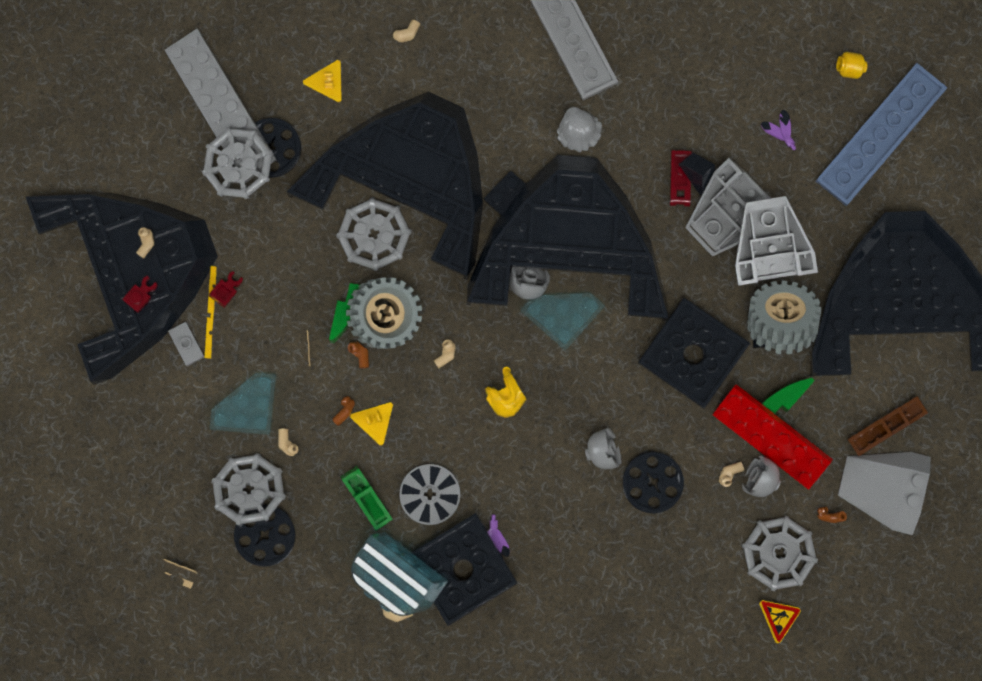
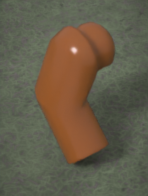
M359 342L349 343L348 351L359 358V368H369L368 349Z
M349 396L341 400L344 408L332 418L333 422L338 426L350 416L355 406L354 400H351Z
M827 507L817 509V517L821 521L838 523L847 519L844 511L829 514Z

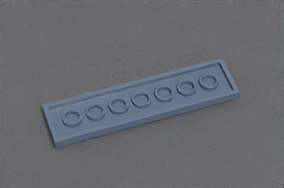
M916 63L818 177L816 182L847 206L946 91L947 87Z

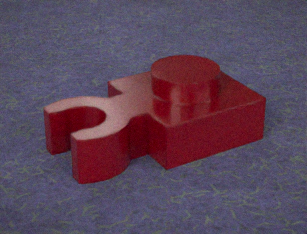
M234 271L229 273L227 282L221 279L209 294L210 298L224 308L237 294V290L234 288L239 287L243 281L242 277L238 281L232 280L235 274Z
M148 276L143 278L140 288L135 284L122 299L137 313L151 300L148 293L155 291L158 287L156 282L151 287L147 286V282L150 280Z

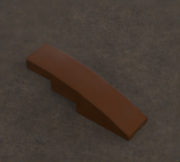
M918 396L858 432L849 438L848 441L857 455L860 456L928 414V411Z

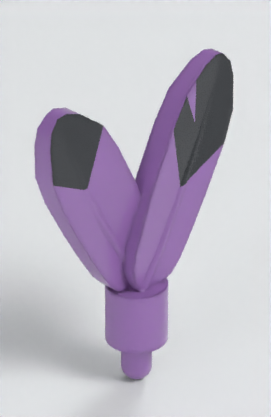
M782 110L780 113V128L770 122L761 123V127L766 133L784 141L792 150H796L795 142L791 138L790 116L786 110Z
M493 514L488 533L500 553L508 557L510 555V548L502 533L496 529L498 528V520H496Z

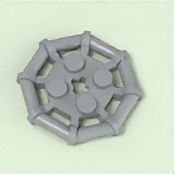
M228 127L225 132L206 145L207 150L202 174L206 176L220 197L233 196L248 199L253 192L266 182H269L271 158L274 154L273 150H270L258 135L257 130L232 129ZM235 137H242L248 139L245 144L236 142ZM229 139L230 144L222 151L219 150L218 147ZM255 143L261 150V153L256 154L251 146ZM214 153L219 155L217 167H212ZM236 159H242V166L240 168L234 167ZM263 159L262 172L260 173L258 172L257 164L259 160ZM220 172L225 179L223 184L219 182L214 174ZM254 176L258 177L251 185L247 186L246 183ZM231 183H239L241 189L229 188Z
M371 197L370 200L345 210L346 214L336 237L339 239L348 257L347 261L378 271L379 268L403 258L402 254L409 235L412 233L398 205L393 206ZM370 208L371 214L363 218H359L356 215ZM376 208L389 212L388 216L384 217L381 214H375ZM394 217L400 230L394 231L390 220ZM353 219L355 222H357V224L354 227V232L348 233L350 223ZM374 229V231L380 232L377 235V239L369 238L370 230ZM401 236L397 248H393L391 245L394 237ZM354 238L358 246L355 251H353L348 239ZM389 250L390 255L378 260L377 255ZM361 252H366L373 255V258L369 260L359 255Z
M259 453L238 458L230 457L218 475L212 478L211 481L215 497L214 508L216 511H220L232 519L239 526L244 523L268 521L270 515L286 497L281 476L283 471L261 457ZM252 464V469L239 470L238 468L239 465ZM259 465L270 473L266 476L258 471ZM233 469L235 474L231 476L230 481H224L226 476ZM274 480L275 492L269 490V481ZM247 485L254 487V490H251V494L243 491ZM222 488H228L229 498L223 500ZM268 498H272L273 500L264 510V508L262 507L264 501ZM235 504L240 509L239 513L237 514L228 506ZM256 509L259 511V513L245 515V511Z
M786 515L782 518L767 521L759 520L756 522V527L745 544H742L748 568L747 574L768 586L771 591L798 585L802 586L803 581L814 564L818 563L811 536L813 533ZM782 526V532L770 534L768 528ZM790 528L799 534L800 537L798 539L787 533V529ZM763 533L766 538L760 546L754 545L760 534ZM803 541L805 542L807 555H802L799 543ZM783 548L785 557L778 559L775 549L780 550ZM753 551H759L761 563L755 566ZM800 560L805 561V565L798 574L794 569ZM763 567L774 574L773 578L770 579L759 570ZM790 572L793 577L778 581L779 574Z

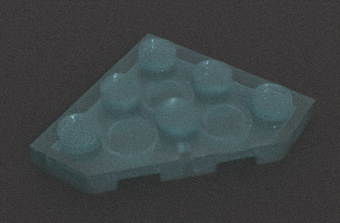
M591 293L542 295L539 298L531 299L520 312L566 351L605 308V305Z
M255 373L211 410L210 430L270 435L276 375Z

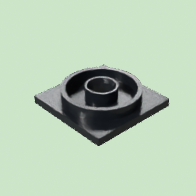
M683 298L638 364L705 409L750 343L689 300ZM695 345L702 350L703 359L701 362L690 364L685 360L684 350L688 346Z
M477 513L406 555L424 587L429 590L428 594L447 626L452 625L518 584ZM460 560H467L473 566V573L466 580L458 579L454 573L455 564Z

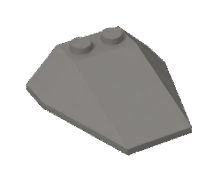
M728 158L713 173L685 228L712 256H715L739 244L745 203L770 199L771 197L745 170ZM706 242H707L716 252H714V251L706 244Z
M786 196L745 203L735 262L738 286L791 275L800 276L818 273L815 252Z
M913 452L847 456L838 496L891 530L913 535L923 506L930 475L931 457Z

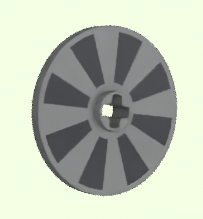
M434 464L421 465L411 470L404 478L400 487V502L405 513L415 522L424 525H436L448 520L457 510L460 502V487L454 475L446 468ZM428 489H432V492L436 493L432 500H428V497L424 496Z

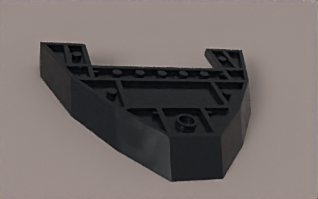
M429 91L384 109L340 136L287 191L288 197L293 198L294 196L323 210L340 175L447 224L431 257V261L463 275L466 280H468L475 266L483 209L477 150L464 108Z
M557 155L522 188L493 226L467 289L466 305L470 306L471 303L507 306L510 266L630 276L627 316L660 318L662 321L668 319L667 300L651 240L627 196L597 158Z
M114 193L26 197L39 235L77 222L115 331L79 343L77 346L89 380L93 385L112 379L162 340L196 297L211 266H213L218 257L204 219L162 203ZM142 227L151 230L155 242L144 259L136 253L142 245L141 238L138 235ZM148 276L150 280L147 282V286L151 287L156 282L158 287L155 291L148 293L151 300L137 313L122 299L135 284L140 288L143 278Z
M926 211L885 212L854 249L829 292L812 351L810 376L851 375L849 339L851 335L969 332L971 372L982 371V276L960 245Z

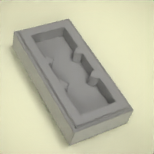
M186 322L168 331L187 367L205 358Z

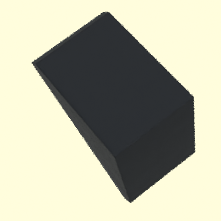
M693 152L681 161L679 166L699 195L702 196L715 172V164Z

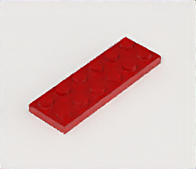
M737 384L713 413L714 417L808 490L833 461L831 457Z

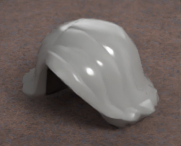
M571 107L566 111L557 129V138L568 149L578 152L582 150L588 151L589 147H594L598 143L597 141L601 137L602 124L598 121L597 117L585 110Z

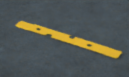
M211 266L209 294L214 289L212 285H216L217 267ZM208 295L207 313H211V316L207 317L205 358L211 359L212 335L209 332L213 329L215 301Z

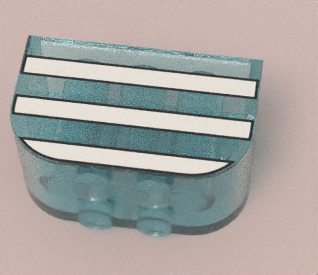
M386 532L369 536L355 557L351 568L352 577L355 583L364 590V594L370 599L377 600L380 603V607L385 611H391L398 616H408L430 608L448 582V580Z

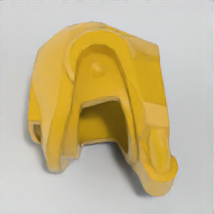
M504 367L503 381L505 388L497 391L494 387H486L485 391L487 394L486 401L498 416L507 418L516 415L525 403L526 398L512 376L510 368Z

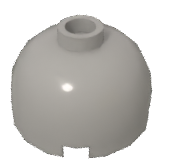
M512 267L509 277L511 290L522 299L539 298L546 291L550 281L547 270L543 272L541 269Z
M610 428L594 433L589 438L588 449H585L587 459L591 460L598 468L604 470L619 467V464L622 462L619 446L616 449V445L612 440L616 438L615 434Z
M760 455L759 460L755 458L749 465L745 475H750L746 485L742 484L744 492L752 496L766 497L779 488L781 483L780 472L773 461Z

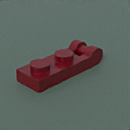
M671 151L670 206L682 204L684 207H690L691 182L679 166V163L690 155L691 151ZM677 191H684V197H677Z

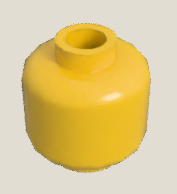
M845 52L842 56L838 57L836 69L842 77L858 79L866 72L867 62L860 53Z

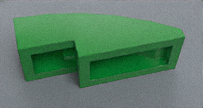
M349 284L346 302L337 301L329 337L330 343H335L349 328L347 321H350V316H346V310H350V305H347L349 299H353L354 296L351 295L353 291L359 289L358 286L360 285Z
M809 378L788 385L769 397L762 405L774 414L779 408H782L787 413L815 380Z
M357 466L340 477L375 530L393 520Z

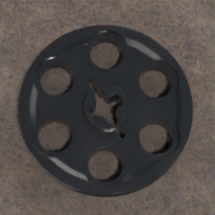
M266 118L255 122L268 146L274 143L276 148L273 150V154L277 159L275 162L279 163V169L275 172L270 171L269 178L287 174L295 167L301 155V141L297 132L289 123L277 118ZM267 124L274 126V130L270 134H266L263 131L264 126ZM287 130L291 131L292 137L289 140H283L281 137L282 133ZM291 149L295 152V155L292 159L288 160L284 158V153Z
M658 452L641 454L630 462L624 472L623 490L625 496L636 509L642 512L653 514L664 512L677 503L683 492L684 478L679 465L665 454ZM648 458H656L658 466L656 468L648 467L646 463ZM667 467H673L676 470V475L673 478L665 475ZM632 468H638L641 471V476L638 479H633L630 476L629 472ZM649 476L653 480L658 479L657 489L654 486H648L650 482ZM674 487L677 490L676 497H667L666 489ZM633 488L641 490L642 496L639 499L631 497L630 491ZM650 498H657L660 501V506L656 509L651 508L648 504Z
M279 508L274 510L275 519L271 522H265V520L257 521L251 528L246 527L245 523L241 526H235V546L240 555L249 563L261 567L273 566L282 562L292 551L295 543V529L289 516ZM258 509L246 511L245 515L259 513ZM286 524L290 527V532L283 536L279 534V527ZM261 531L270 532L268 534V540L263 539L262 541H260ZM243 536H248L251 539L248 547L240 546L239 541ZM277 544L285 546V552L282 555L274 553V547ZM263 550L266 556L263 561L255 560L254 554L256 551Z

